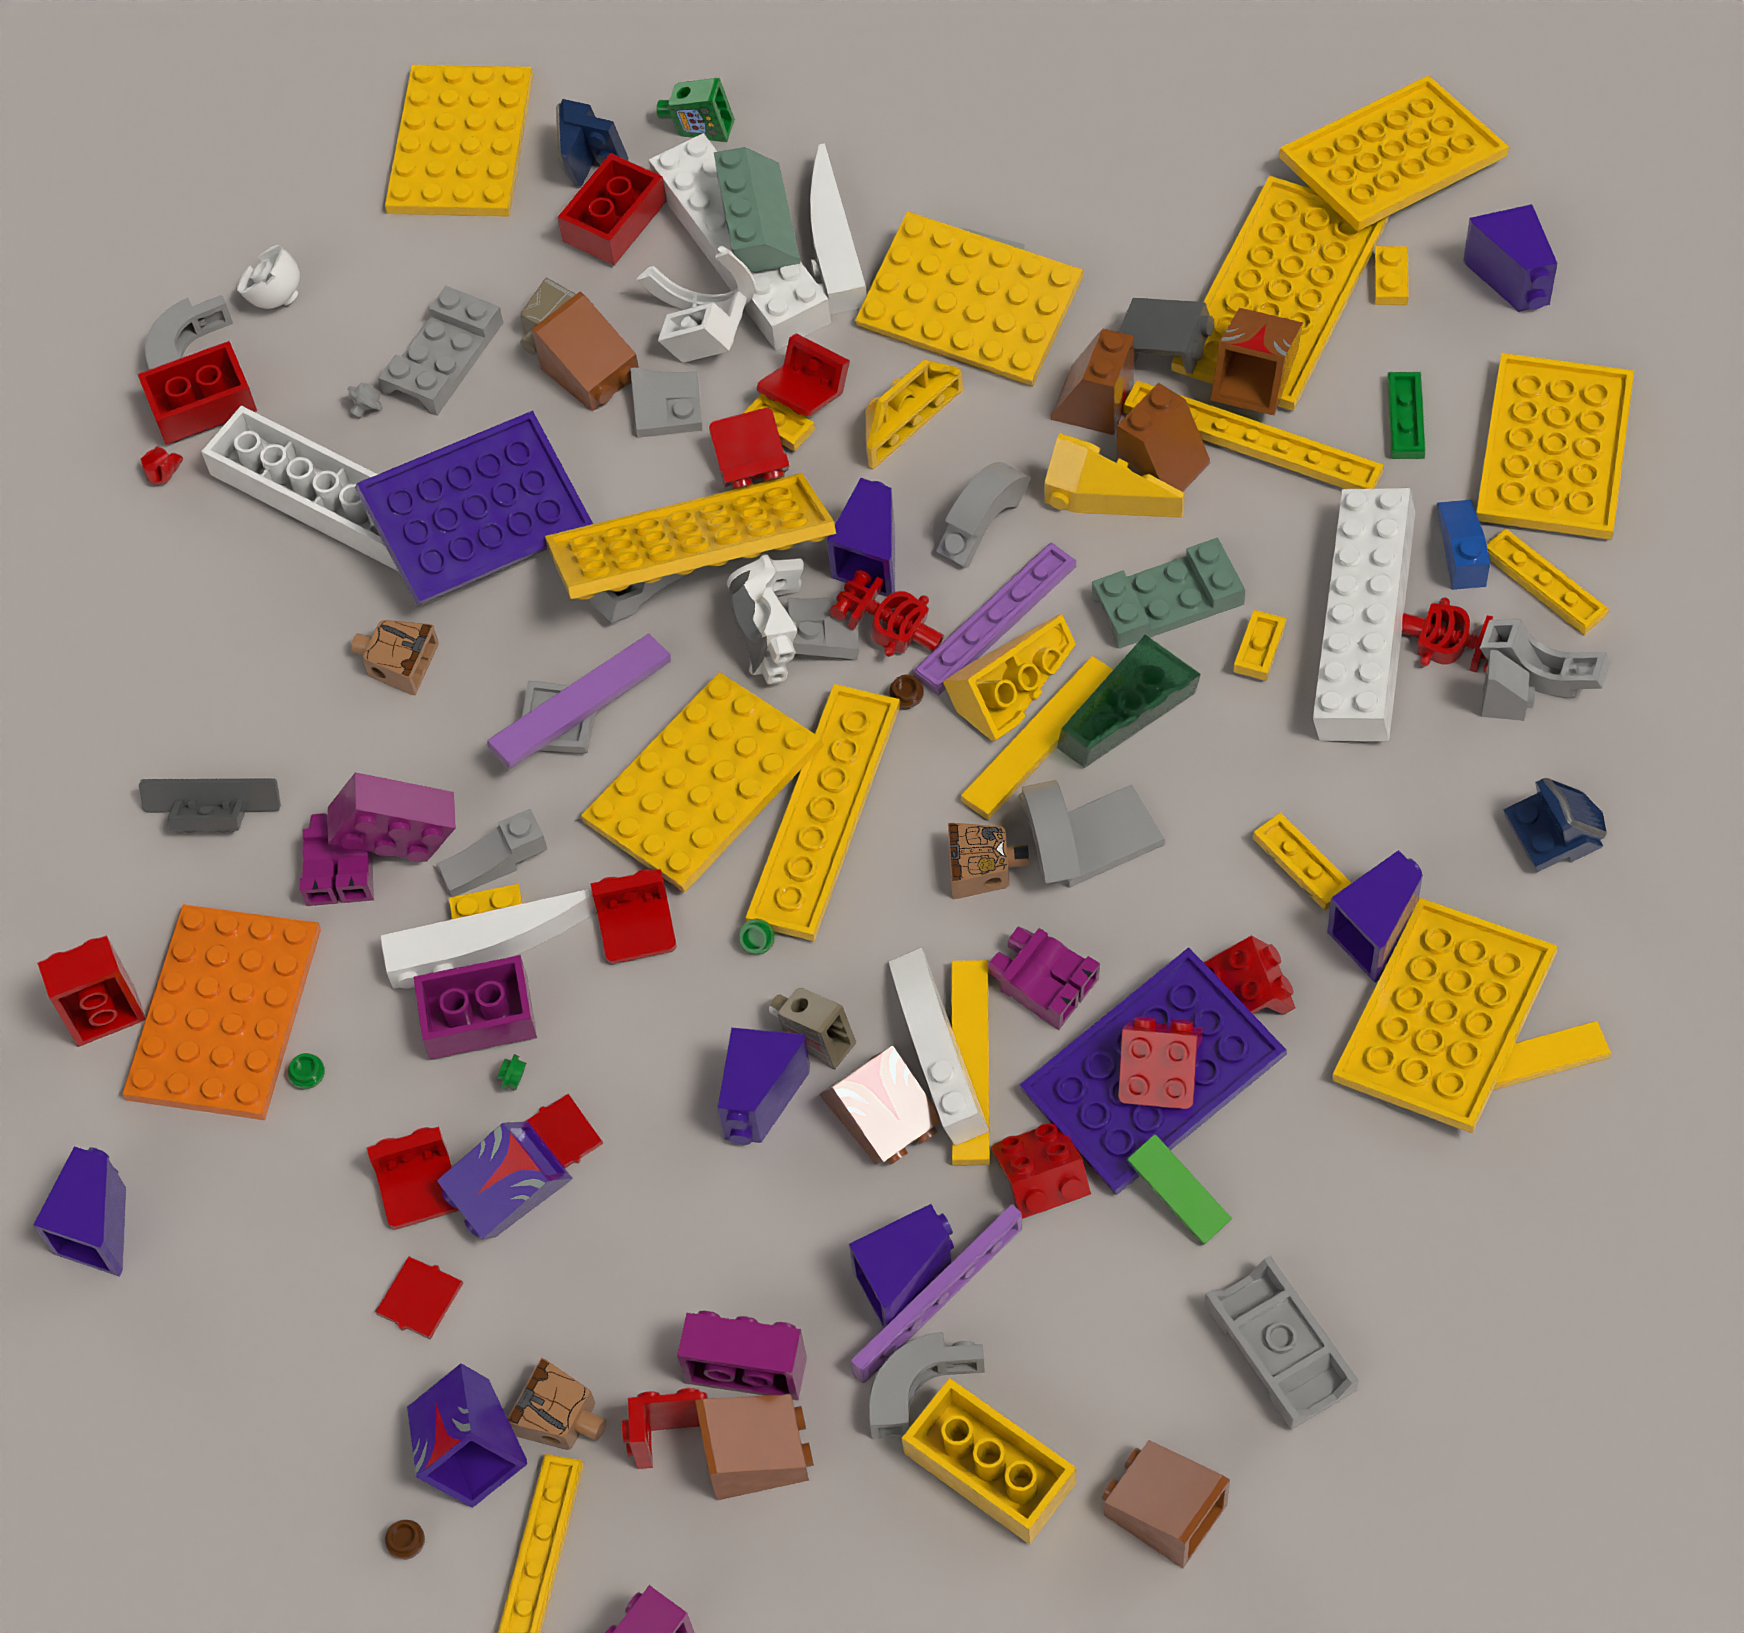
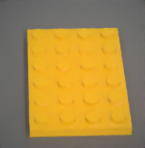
M411 66L385 202L387 214L510 217L533 81L532 67Z
M1427 75L1280 147L1279 158L1355 230L1360 231L1507 157L1509 146L1433 78Z
M907 211L855 322L857 326L1033 386L1081 284L1084 272L1083 269Z
M1501 353L1476 511L1479 521L1612 540L1634 370Z
M719 672L585 810L581 818L587 826L649 869H661L663 878L685 893L822 748L823 742L821 737Z
M1419 898L1332 1074L1333 1081L1473 1134L1556 957L1557 945Z

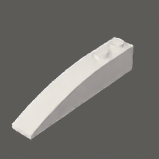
M825 143L818 145L810 194L811 227L816 259L811 260V267L814 278L821 279V283L818 285L829 299L830 314L861 308L867 293Z
M592 889L380 935L386 972L393 989L415 987L414 976L512 957L532 949L596 913Z
M917 949L889 961L906 1022L943 1128L955 1146L989 1132L923 949Z

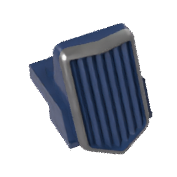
M562 99L561 103L556 105L558 156L561 168L574 186L581 187L593 163L598 162L602 164L610 153L625 160L629 159L613 121L595 117L589 104Z
M1542 778L1535 782L1536 794L1503 809L1507 821L1536 872L1546 869L1566 858L1573 862L1602 848L1603 844L1600 840L1607 835L1603 812L1581 790L1550 778Z

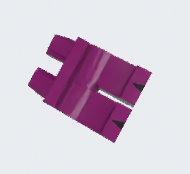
M325 813L312 814L309 828L303 829V871L299 887L306 906L338 904V894L342 903L373 901L372 852L360 849L348 850L339 845L328 844V815ZM363 888V890L360 892L349 891V889ZM327 891H328L327 894L322 895V896H321V895H316V894H314L315 892H327Z
M1018 926L1008 940V947L1017 952L1018 955L1012 960L1001 952L996 953L988 964V972L1001 982V992L1009 997L1012 996L1017 1002L1060 1030L1078 1007V1002H1082L1099 980L1100 963L1089 956L1085 959L1076 954L1057 939L1049 937L1048 933L1040 928L1033 934Z

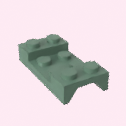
M1217 537L1186 548V556L1142 572L1126 576L1123 570L1092 581V597L1095 602L1101 603L1111 623L1115 643L1118 649L1242 606L1245 602V588Z

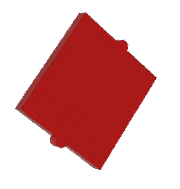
M569 1094L548 1107H540V1112L526 1120L564 1168L574 1162L576 1164L580 1163L583 1156L603 1144L601 1138Z
M409 1256L377 1308L376 1314L398 1324L402 1331L408 1329L431 1340L462 1287L463 1282L440 1271L438 1265L431 1267Z

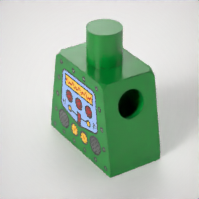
M720 78L678 82L674 85L670 100H658L657 102L658 118L673 119L679 135L694 138L704 133L708 140L728 141L735 118Z

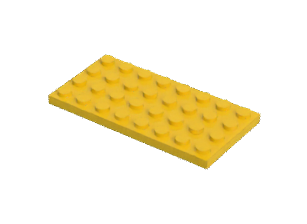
M1269 175L1203 301L1206 303L1208 312L1214 320V329L1204 345L1203 357L1197 362L1193 374L1186 373L1181 357L1175 356L1171 362V371L1213 384L1220 341L1239 308L1303 322L1298 352L1278 405L1294 411L1382 235L1389 216L1357 231L1313 189Z
M803 473L547 535L545 539L549 553L570 599L584 600L595 596L596 593L607 590L621 591L628 588L629 585L639 582H657L663 576L675 573L679 575L689 574L695 571V568L703 566H722L728 560L740 557L754 558L759 556L761 552L772 549L786 550L793 547L794 544L804 541H822L828 535L836 534L834 520Z

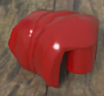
M159 446L146 452L140 460L147 481L154 485L167 483L179 468L183 457L177 453L169 455L165 449Z

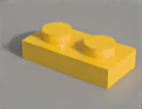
M1375 246V305H1408V246Z
M760 394L743 412L747 413L762 408L772 409L781 443L794 452L815 431L813 421L795 413L791 408L777 401L768 399L763 394Z
M1253 610L1234 663L1233 672L1267 681L1286 627L1287 618Z
M519 883L449 897L452 919L523 904Z

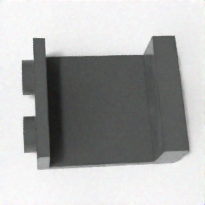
M1132 298L1118 332L1134 336V364L1139 353L1175 355L1181 357L1186 373L1193 374L1197 362L1203 357L1206 340L1213 332L1214 320L1210 316L1205 302Z

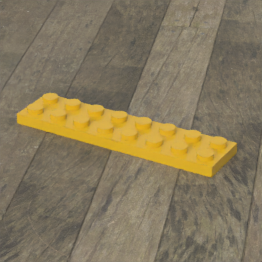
M833 684L815 732L816 735L821 737L823 746L801 769L745 917L746 922L755 918L763 919L771 925L774 932L815 942L899 712L900 699Z

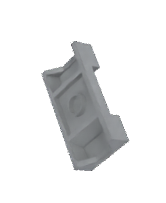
M446 285L429 307L431 317L402 357L394 355L378 377L383 394L389 396L395 390L418 398L432 414L437 416L504 323L499 306Z
M1271 1256L1263 1259L1249 1276L1225 1290H1211L1205 1294L1206 1308L1226 1336L1230 1334L1270 1392L1269 1399L1291 1430L1357 1391L1358 1378Z

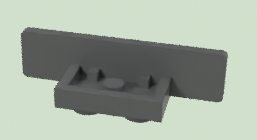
M275 778L141 779L139 783L143 810L145 812H170L168 817L170 831H184L187 833L196 831H218L222 833L239 831L246 811H279L281 807L278 783Z

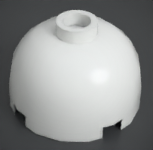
M275 245L257 257L261 263L255 269L249 266L243 273L237 286V290L248 302L264 309L277 308L282 304L287 306L298 295L296 289L300 283V270L297 262L280 245Z

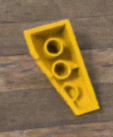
M1062 433L1058 434L1044 482L1045 503L1050 504L1056 509H1065L1074 513L1182 518L1184 514L1185 493L1150 474H1145L1141 477L1127 468L1129 463L1120 458L1116 463L1100 455L1099 451L1101 448L1090 442Z
M1058 614L966 665L944 680L943 684L957 713L991 741H996L1022 722L1026 716L1025 710L1032 700L1039 698L1043 692L1041 690L1042 686L1051 674H1056L1076 643L1063 614Z

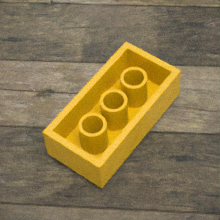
M951 1378L945 1382L902 1437L903 1450L906 1456L1029 1545L1077 1484V1468Z

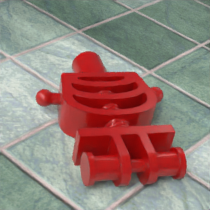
M857 570L854 574V579L846 582L844 585L845 591H841L837 595L836 605H833L829 610L835 619L841 621L846 618L848 610L853 612L848 625L852 630L856 628L867 611L868 614L874 615L871 636L876 644L885 647L884 654L888 657L893 656L895 651L901 654L905 653L912 641L933 652L939 647L944 637V634L924 624L929 612V608L926 606L929 603L927 596L922 595L917 599L908 592L897 591L888 595L880 604L875 599L881 591L883 579L877 577L870 589H868L865 585L870 583L871 577L863 570ZM880 620L886 622V630L881 627ZM894 627L899 630L898 635L893 632Z
M1443 597L1440 599L1439 604L1433 603L1430 605L1426 619L1403 613L1402 634L1419 638L1417 654L1422 656L1420 664L1424 667L1428 666L1431 660L1442 665L1452 664L1460 658L1466 647L1472 650L1475 649L1470 671L1477 673L1481 658L1486 659L1480 646L1489 620H1493V616L1486 615L1480 636L1470 635L1468 613L1461 607L1450 605V600ZM1441 620L1446 622L1447 628L1441 626ZM1455 622L1461 626V632L1454 629ZM1454 643L1455 646L1448 649L1449 645ZM1488 661L1483 667V671L1485 673L1487 671Z

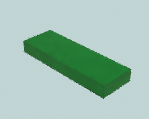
M1388 372L1387 390L1391 459H1425L1421 372Z

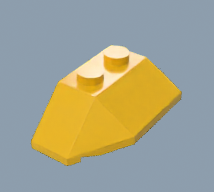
M922 360L902 378L899 377L894 380L886 392L880 397L874 398L865 409L868 467L874 470L963 391L961 369L951 365Z

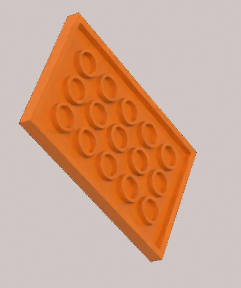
M183 904L122 1093L125 1100L265 1120L321 932L319 923Z

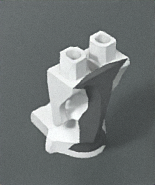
M762 555L758 560L737 569L727 580L734 618L751 659L749 672L752 675L763 674L767 684L786 680L788 671L785 665L793 660L796 653L793 647L797 634L796 623L790 618L776 596L799 592L802 583L800 577L804 569V563L801 558L772 560L768 555Z

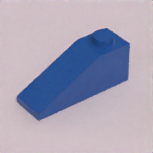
M1472 501L1437 502L1438 517L1452 590L1486 587L1490 560L1485 535Z

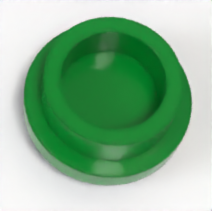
M755 918L743 924L740 929L739 939L742 947L747 952L760 955L771 949L774 944L775 934L768 922Z
M309 1053L297 1055L292 1059L288 1067V1077L291 1083L300 1089L315 1087L322 1081L325 1074V1067L321 1059Z
M514 1054L512 1060L504 1059L497 1079L503 1081L501 1089L507 1090L509 1087L517 1090L527 1064L519 1060L520 1056Z

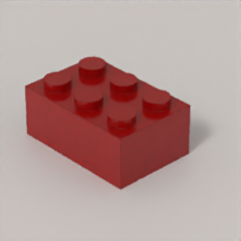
M610 153L558 215L562 241L615 266L667 202L663 176Z
M230 341L137 374L165 445L226 423L240 406L253 412L257 411L250 388Z
M107 935L87 940L81 946L68 951L54 953L47 959L37 963L49 999L78 1047L146 1020L135 986Z

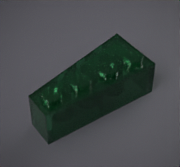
M1145 634L1061 728L1057 748L1086 768L1194 695L1201 674Z

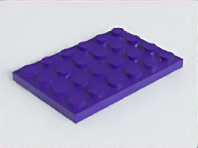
M533 410L358 482L355 486L357 494L417 606L547 550L545 539L547 535L593 524Z
M1188 947L1022 1082L1020 1088L1050 1123L1055 1124L1059 1131L1070 1137L1081 1157L1113 1193L1118 1195L1140 1176L1126 1160L1154 1134L1171 1151L1285 1057L1287 1051ZM1134 1017H1152L1156 1019V1024L1171 1025L1172 1020H1187L1193 1022V1027L1203 1028L1202 1043L1197 1049L1194 1103L1190 1108L1180 1109L1127 1104L1119 1100L1122 1029L1129 1021L1134 1022Z

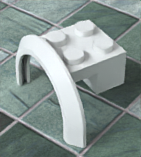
M724 246L718 247V251L721 254L716 255L715 258L731 272L736 280L737 288L731 292L710 295L685 289L669 280L654 266L647 268L636 279L660 300L683 309L682 311L667 314L658 342L682 363L730 351L739 321L743 315L744 306L753 298L755 280L752 273L743 262Z

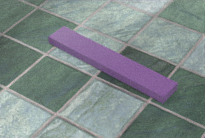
M1050 542L913 670V676L939 696L946 690L943 684L944 680L966 665L979 659L1076 568V560Z
M648 633L487 740L488 748L510 770L671 662V654Z
M1011 1204L851 1360L853 1375L862 1383L866 1382L896 1350L902 1347L1022 1230L1021 1212Z

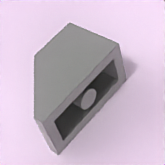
M1490 650L1483 687L1481 717L1524 721L1526 708H1533L1535 687H1529V672L1498 650Z

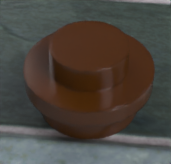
M901 675L891 684L889 695L892 698L900 699L901 708H911L922 701L924 688L916 677Z
M407 1519L400 1520L388 1529L385 1536V1544L392 1556L406 1560L415 1557L423 1549L425 1534L417 1522Z

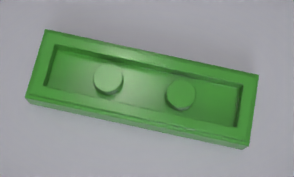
M1156 1134L1126 1160L1202 1245L1206 1244L1232 1220L1231 1216Z

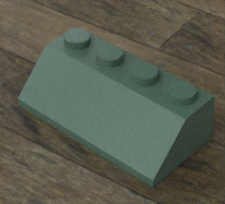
M746 147L713 152L732 253L743 262L750 272L800 264L779 163Z

